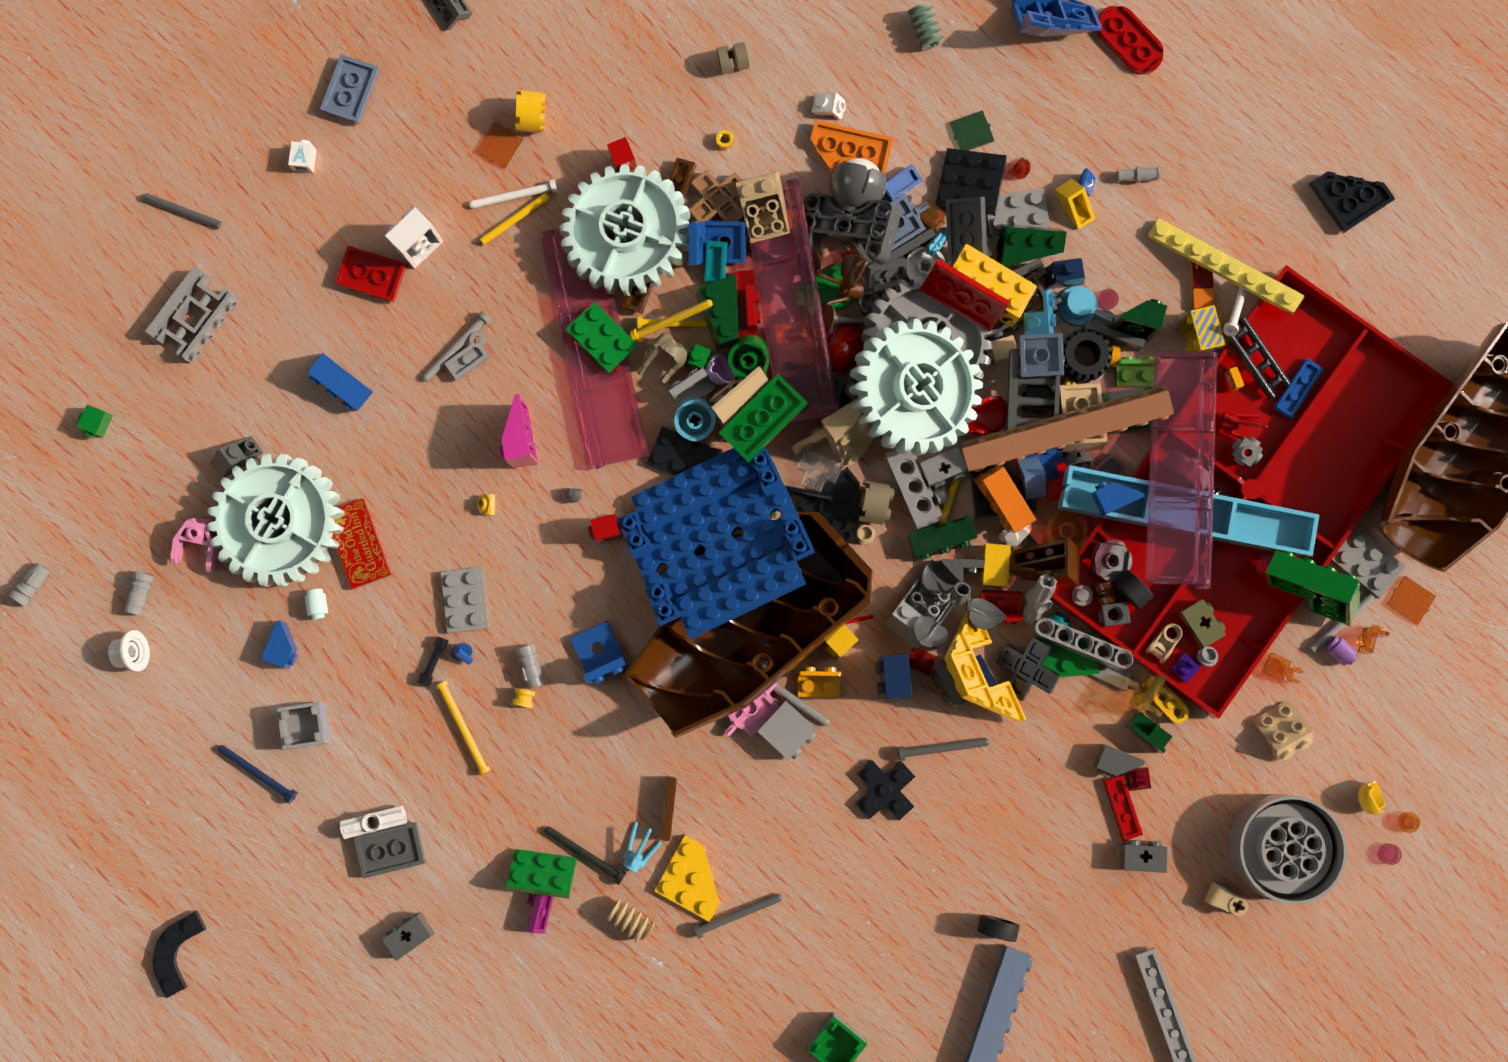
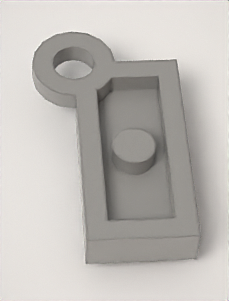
M481 332L472 333L469 338L471 345L444 363L457 381L490 358L483 348L486 338ZM480 337L481 342L478 344L474 343V338Z

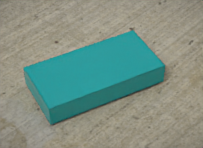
M706 241L704 282L713 283L725 279L727 242Z

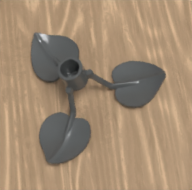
M933 559L928 562L922 574L923 587L932 595H938L941 592L943 595L951 593V603L938 622L929 616H923L916 620L913 632L916 641L920 645L927 648H935L941 646L946 641L948 631L940 624L954 605L959 606L966 602V609L970 611L969 620L979 629H991L1006 619L1007 616L992 603L980 598L971 600L969 596L971 588L967 583L958 582L956 584L955 578L944 567L940 566Z

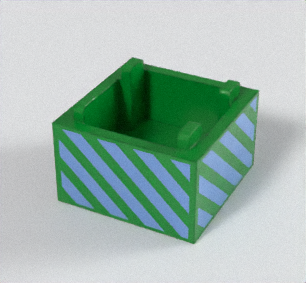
M833 1012L807 1044V1051L820 1062H854L867 1046V1041Z

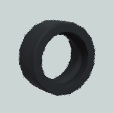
M982 914L980 915L977 931L996 939L1016 942L1020 925L1009 920Z

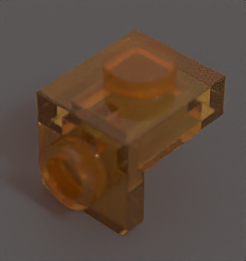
M1373 624L1371 627L1363 628L1362 634L1359 635L1357 640V646H1359L1357 652L1364 654L1373 653L1377 636L1389 637L1390 632L1384 631L1382 626Z

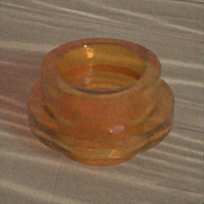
M1404 812L1398 818V825L1402 831L1413 833L1418 830L1420 819L1413 812ZM1408 818L1411 820V824L1409 826H1407L1405 823L1406 819Z

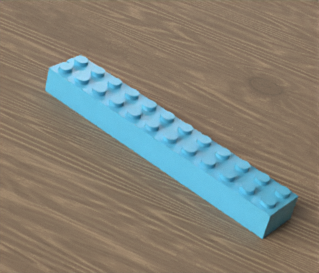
M1071 465L1065 468L1062 487H1065V489L1060 494L1059 510L1271 552L1276 550L1282 552V550H1285L1301 558L1313 556L1319 520L1318 514ZM1107 481L1108 485L1115 482L1143 492L1145 497L1101 516L1091 493L1096 491L1095 486Z

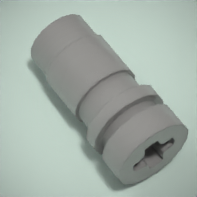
M36 562L33 568L25 575L20 584L17 583L16 589H13L9 596L18 603L27 606L31 601L30 598L35 596V591L40 588L51 571Z
M134 570L132 574L133 580L130 581L131 589L126 599L124 611L141 615L154 575Z
M535 644L515 649L516 656H519V659H517L518 663H521L522 666L520 671L523 681H526L528 689L544 684L540 665L536 658L538 654H535Z

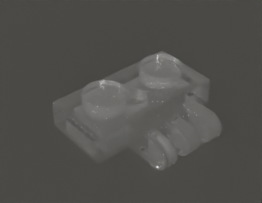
M805 450L797 467L800 471L805 472L801 485L806 487L808 484L809 489H814L816 485L815 491L821 492L826 481L836 483L843 464Z

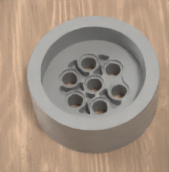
M1272 794L1260 797L1241 810L1233 822L1229 834L1228 849L1230 860L1241 881L1254 892L1281 903L1305 904L1323 897L1337 884L1345 868L1347 845L1343 830L1329 810L1311 799L1286 794ZM1296 823L1298 830L1293 834L1291 832V825ZM1276 829L1278 836L1275 840H1272L1270 836L1271 831ZM1312 837L1314 844L1311 848H1308L1307 840ZM1289 844H1292L1294 851L1289 855L1286 849ZM1272 850L1274 857L1271 861H1268L1266 855L1268 851ZM1308 858L1310 866L1304 869L1303 861ZM1288 865L1290 872L1284 876L1283 867Z

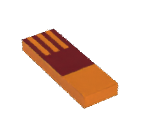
M1191 261L1192 310L1213 306V272Z

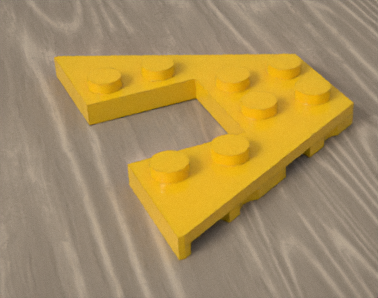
M967 610L944 658L947 663V669L955 681L956 690L963 699L1018 723L1026 720L1009 681L989 688L973 649L992 643L987 630L979 629L970 622L968 617L970 611Z

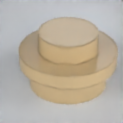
M861 524L855 530V538L861 544H869L875 538V529L870 524Z

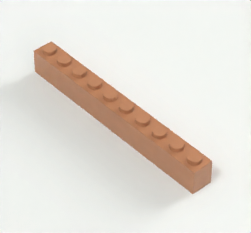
M1163 385L961 442L968 471L978 472L990 465L1000 466L1008 460L1013 459L1017 461L1024 459L1029 454L1039 455L1046 452L1047 449H1061L1066 444L1072 442L1082 443L1090 437H1104L1108 432H1122L1133 425L1143 426L1151 420H1165L1169 418V415H1173L1174 411L1169 391Z

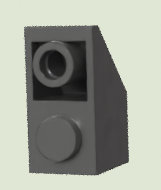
M250 436L218 449L210 462L221 478L233 474L232 469L235 466L244 468L247 459H256L262 455L263 451L253 437Z

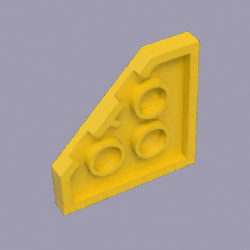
M685 835L655 892L710 922L720 904L703 844Z

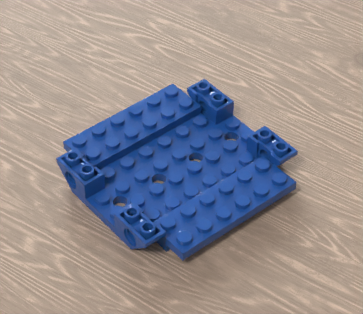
M734 448L729 449L632 496L631 498L637 512L634 511L617 519L629 551L635 558L647 586L645 590L659 625L662 626L681 617L690 639L806 585L797 561L815 553L767 448L762 449L749 463ZM778 511L781 513L778 519H770L773 512ZM736 530H743V534L739 538L733 537V533ZM698 548H705L703 555H695ZM666 565L668 567L664 574H658V569L661 566Z

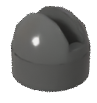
M566 488L567 500L572 503L578 502L582 497L583 490Z

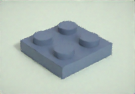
M1063 333L1020 335L1022 378L1064 375Z

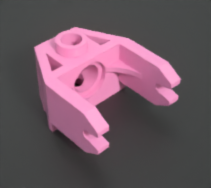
M197 516L186 520L173 538L170 556L171 564L177 565V563H180L183 556L184 542L188 541L208 547L205 565L206 572L215 571L219 549L212 547L210 541L218 534L207 530V525L215 520Z

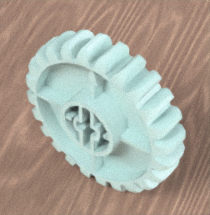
M622 164L619 173H615L614 169L608 166L605 168V176L602 178L596 172L590 174L593 183L588 185L581 181L578 184L581 195L570 194L568 197L573 208H565L561 213L566 221L559 227V231L564 237L561 241V246L564 252L568 254L567 261L570 266L577 268V274L582 280L589 279L593 288L599 289L604 284L608 294H614L617 288L621 287L624 296H630L634 286H637L639 292L643 294L647 291L646 283L651 282L656 288L660 287L661 280L659 276L663 274L668 278H672L674 272L671 264L682 265L684 259L680 251L685 252L689 250V240L686 237L689 236L688 220L691 215L688 207L683 205L684 197L682 193L675 191L671 180L662 181L660 172L656 170L647 176L646 170L642 165H638L634 173L630 172L628 164ZM609 236L614 237L615 240H614V241L611 240V239L609 238Z
M912 319L907 323L897 321L890 328L884 327L878 330L876 337L865 341V351L856 354L855 361L860 366L852 369L850 376L857 380L858 383L849 387V393L858 395L859 400L852 404L853 410H863L864 414L858 421L860 425L868 423L872 425L869 430L871 438L883 435L881 441L883 447L889 448L896 444V451L899 454H905L909 451L915 456L923 455L927 451L933 454L941 451L943 446L949 447L957 442V436L965 435L969 431L967 423L976 420L977 414L972 407L981 405L982 399L974 394V391L983 388V382L974 379L973 375L978 373L980 368L979 365L969 364L968 361L974 354L972 350L962 352L960 348L964 340L961 337L950 340L951 329L944 327L937 331V325L934 321H928L923 325L919 319Z
M269 453L264 454L261 458V463L253 458H249L246 461L247 470L235 466L232 469L235 479L230 480L223 477L220 483L225 488V491L223 493L217 491L212 495V498L219 502L218 506L208 508V514L216 517V521L210 522L207 525V530L218 534L210 543L212 547L222 549L218 555L220 562L230 563V572L236 575L243 574L245 581L255 583L258 580L259 584L265 587L272 586L274 582L278 586L286 587L290 583V578L295 582L301 583L305 580L304 570L316 575L319 572V566L316 562L320 560L328 563L331 560L330 555L326 552L327 548L337 549L339 543L332 538L333 534H340L344 527L335 523V519L344 516V511L333 507L340 500L338 493L329 491L332 488L333 482L329 478L321 477L322 471L318 467H308L306 460L300 457L292 460L289 455L283 453L277 457V460ZM274 517L279 519L277 524L273 522Z

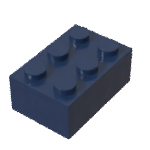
M909 654L879 657V661L875 662L876 674H880L881 681L877 683L878 695H882V699L912 697Z

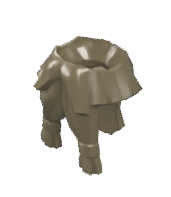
M668 332L661 333L653 339V343L649 346L646 356L637 367V373L642 375L661 349L666 351L674 358V361L657 383L661 387L665 386L676 370L684 365L688 355V351L683 344L674 341L672 335L668 334Z

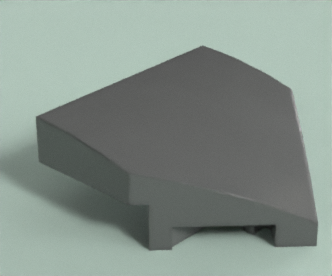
M899 258L887 261L883 265H868L867 285L875 294L881 297L887 288L895 290L897 283L906 279L907 260Z

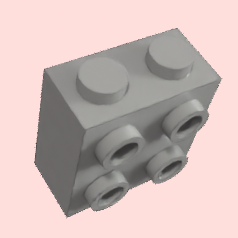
M785 701L757 732L789 760L790 758L795 759L802 752L800 747L805 742L809 744L816 737L814 732L817 729Z

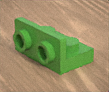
M1131 356L1121 357V360H1119L1118 365L1115 367V388L1158 386V365H1160V360H1154V357L1151 356L1142 357L1141 360H1134V357Z

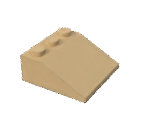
M757 367L711 407L722 428L770 382L760 367Z
M859 398L821 420L831 450L844 468L856 463L874 440V438L869 436V430L872 425L870 423L860 425L858 421L864 414L863 410H853L852 404L858 401Z

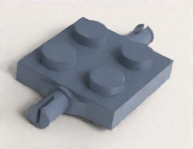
M904 194L891 202L900 211V219L892 250L926 229L920 219V213L929 209V205L921 208L927 204L926 201L915 207Z

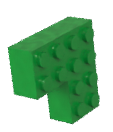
M1276 550L1266 571L1268 585L1309 600L1310 612L1351 626L1360 605V580H1357L1356 576L1349 573L1340 574L1330 566H1318L1308 558H1296L1289 551L1282 550L1280 552Z

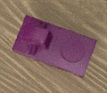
M529 893L527 904L533 906V909L527 920V932L545 934L553 896Z

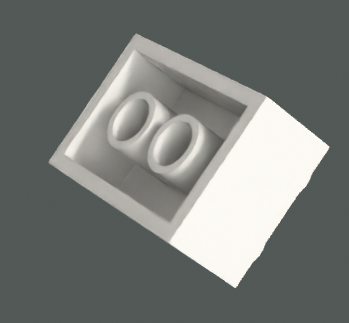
M416 207L413 210H408L403 215L402 220L398 224L392 225L385 235L397 252L414 269L443 242L433 224Z

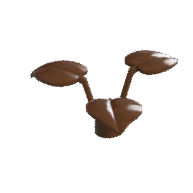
M810 250L806 253V258L801 268L803 282L805 284H812L817 276L839 284V293L843 296V298L827 301L825 305L820 304L817 307L813 324L821 340L827 342L835 323L836 312L832 304L843 301L848 302L849 298L860 299L862 297L864 288L857 281L869 262L868 260L853 254L847 255L841 265L842 279L840 281L818 272L822 266V259L818 252Z

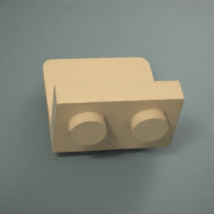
M1289 701L1279 704L1254 719L1255 726L1272 746V754L1277 762L1291 758L1295 752L1300 749H1307L1313 742V730Z

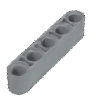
M1042 618L1033 625L1032 631L1035 637L1113 669L1124 670L1133 663V655L1128 650L1053 620ZM1039 624H1045L1048 627L1047 634L1039 631ZM1060 631L1067 634L1068 639L1066 642L1058 638ZM1079 639H1083L1087 642V648L1085 650L1079 648ZM1099 647L1106 649L1107 656L1105 658L1099 656L1097 652ZM1118 655L1125 656V665L1118 663Z

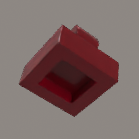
M1148 767L1136 768L1126 772L1129 791L1151 788Z

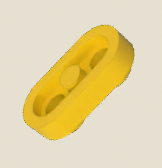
M1159 687L1153 691V703L1171 722L1182 723L1187 720L1189 716L1188 707L1170 688ZM1161 693L1165 695L1164 701L1159 699ZM1175 709L1180 711L1177 717L1173 713Z

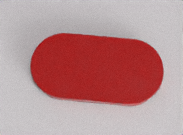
M1113 5L1105 8L1098 16L1102 26L1101 31H1096L1099 38L1132 72L1146 75L1157 70L1163 61L1164 52L1163 45L1158 38L1127 7Z

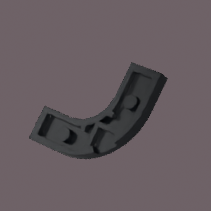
M198 911L171 924L161 934L155 945L153 970L165 998L187 988L178 968L177 952L185 941L207 930Z

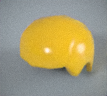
M1372 781L1362 785L1358 790L1357 797L1361 808L1366 813L1372 815L1384 812L1383 810L1380 811V809L1385 807V802L1377 782Z

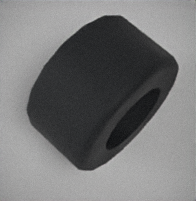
M1126 570L1114 582L1120 594L1137 609H1141L1154 596L1150 589L1130 570Z

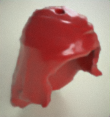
M843 324L831 335L822 350L823 364L834 372H841L848 367L855 366L857 364L855 361L856 354L864 349V342L861 341L863 329L850 324L847 326Z
M1001 396L982 398L981 405L972 407L977 414V418L975 421L967 423L969 428L967 433L986 435L991 432L1000 431L1006 422V401Z

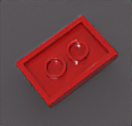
M348 245L335 284L394 303L407 264Z

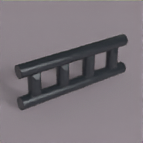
M1244 316L1238 320L1242 327L1239 328L1237 335L1227 336L1224 332L1223 335L1270 400L1276 396L1272 389L1280 383L1286 387L1291 382ZM1247 333L1253 343L1244 350L1238 340ZM1258 350L1264 360L1255 366L1250 356ZM1270 366L1276 376L1267 383L1261 373Z

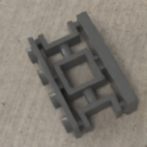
M1041 258L1013 272L1023 278L1037 272V274L1031 277L1032 283L1037 286L1032 297L1038 294L1043 303L1044 289L1039 279L1047 273L1043 269L1044 264ZM1053 292L1055 295V305L1052 306L1053 312L1059 309L1058 305L1062 302L1057 297V292ZM1031 299L1012 328L1006 324L995 328L986 340L990 338L996 340L1004 335L1003 332L1009 329L1013 332L1021 328L1022 323H1024V312L1034 307ZM1044 306L1033 311H1044Z

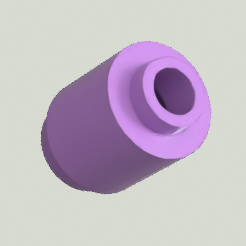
M1335 635L1325 645V649L1328 650L1327 653L1343 666L1346 664L1351 665L1358 657L1356 655L1357 650L1342 637L1338 638Z

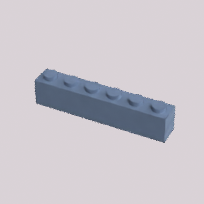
M1004 944L964 1062H997L998 1053L1001 1054L1004 1049V1035L1009 1033L1012 1025L1010 1017L1012 1012L1015 1013L1018 1008L1019 992L1022 993L1026 981L1023 980L1025 973L1029 972L1032 966L1029 953Z

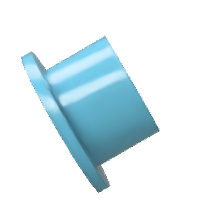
M1072 286L1061 294L1060 299L1062 302L1058 305V312L1064 321L1074 326H1081L1086 321L1091 322L1094 318L1093 313L1095 309H1098V300L1095 294L1088 288Z

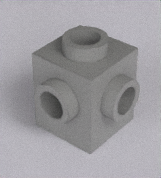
M1242 436L1241 439L1237 438L1231 446L1233 449L1231 453L1235 456L1233 460L1241 466L1257 464L1263 456L1261 453L1263 449L1259 446L1261 442L1252 436L1249 438ZM1246 449H1251L1252 451L1249 456L1244 455Z

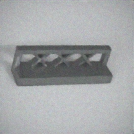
M427 0L446 30H451L459 19H469L473 14L464 0H440V5H438L436 0ZM446 9H448L453 16L450 20H448L446 17Z

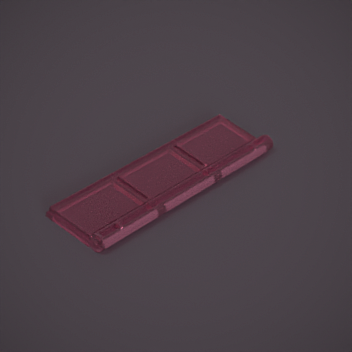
M798 179L787 180L784 183L785 186H782L790 234L753 243L750 241L772 376L774 378L779 374L808 403L788 424L830 415L839 410Z
M559 229L543 231L539 233L589 467L590 469H599L609 464L649 457L628 358L626 357L608 374L565 331L594 302L620 326L614 294H608L604 284L599 289H595L591 286L589 279L582 280L578 276L577 268L571 267L567 261L568 254L564 252L561 246V241L564 237Z
M1213 351L1155 352L1153 388L1163 385L1167 387L1174 414L1169 415V418L1165 420H1152L1145 583L1194 584V587L1198 589H1208L1211 587L1217 353Z

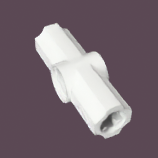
M402 805L340 821L341 834L344 839L406 824V812ZM371 817H375L378 821L376 828L371 827L369 824Z

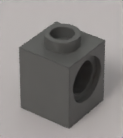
M1127 602L1102 605L1099 607L1100 611H1097L1098 623H1102V628L1131 623ZM1109 610L1117 612L1118 618L1116 621L1109 619Z

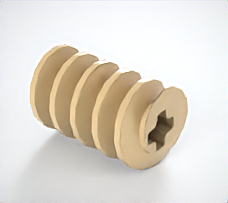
M620 899L609 914L607 921L610 922L615 919L614 927L622 924L621 932L629 929L628 937L636 935L634 942H638L641 939L644 940L655 922L647 925L648 917L641 920L642 912L634 915L635 907L633 906L627 910L628 902L626 901L621 905Z

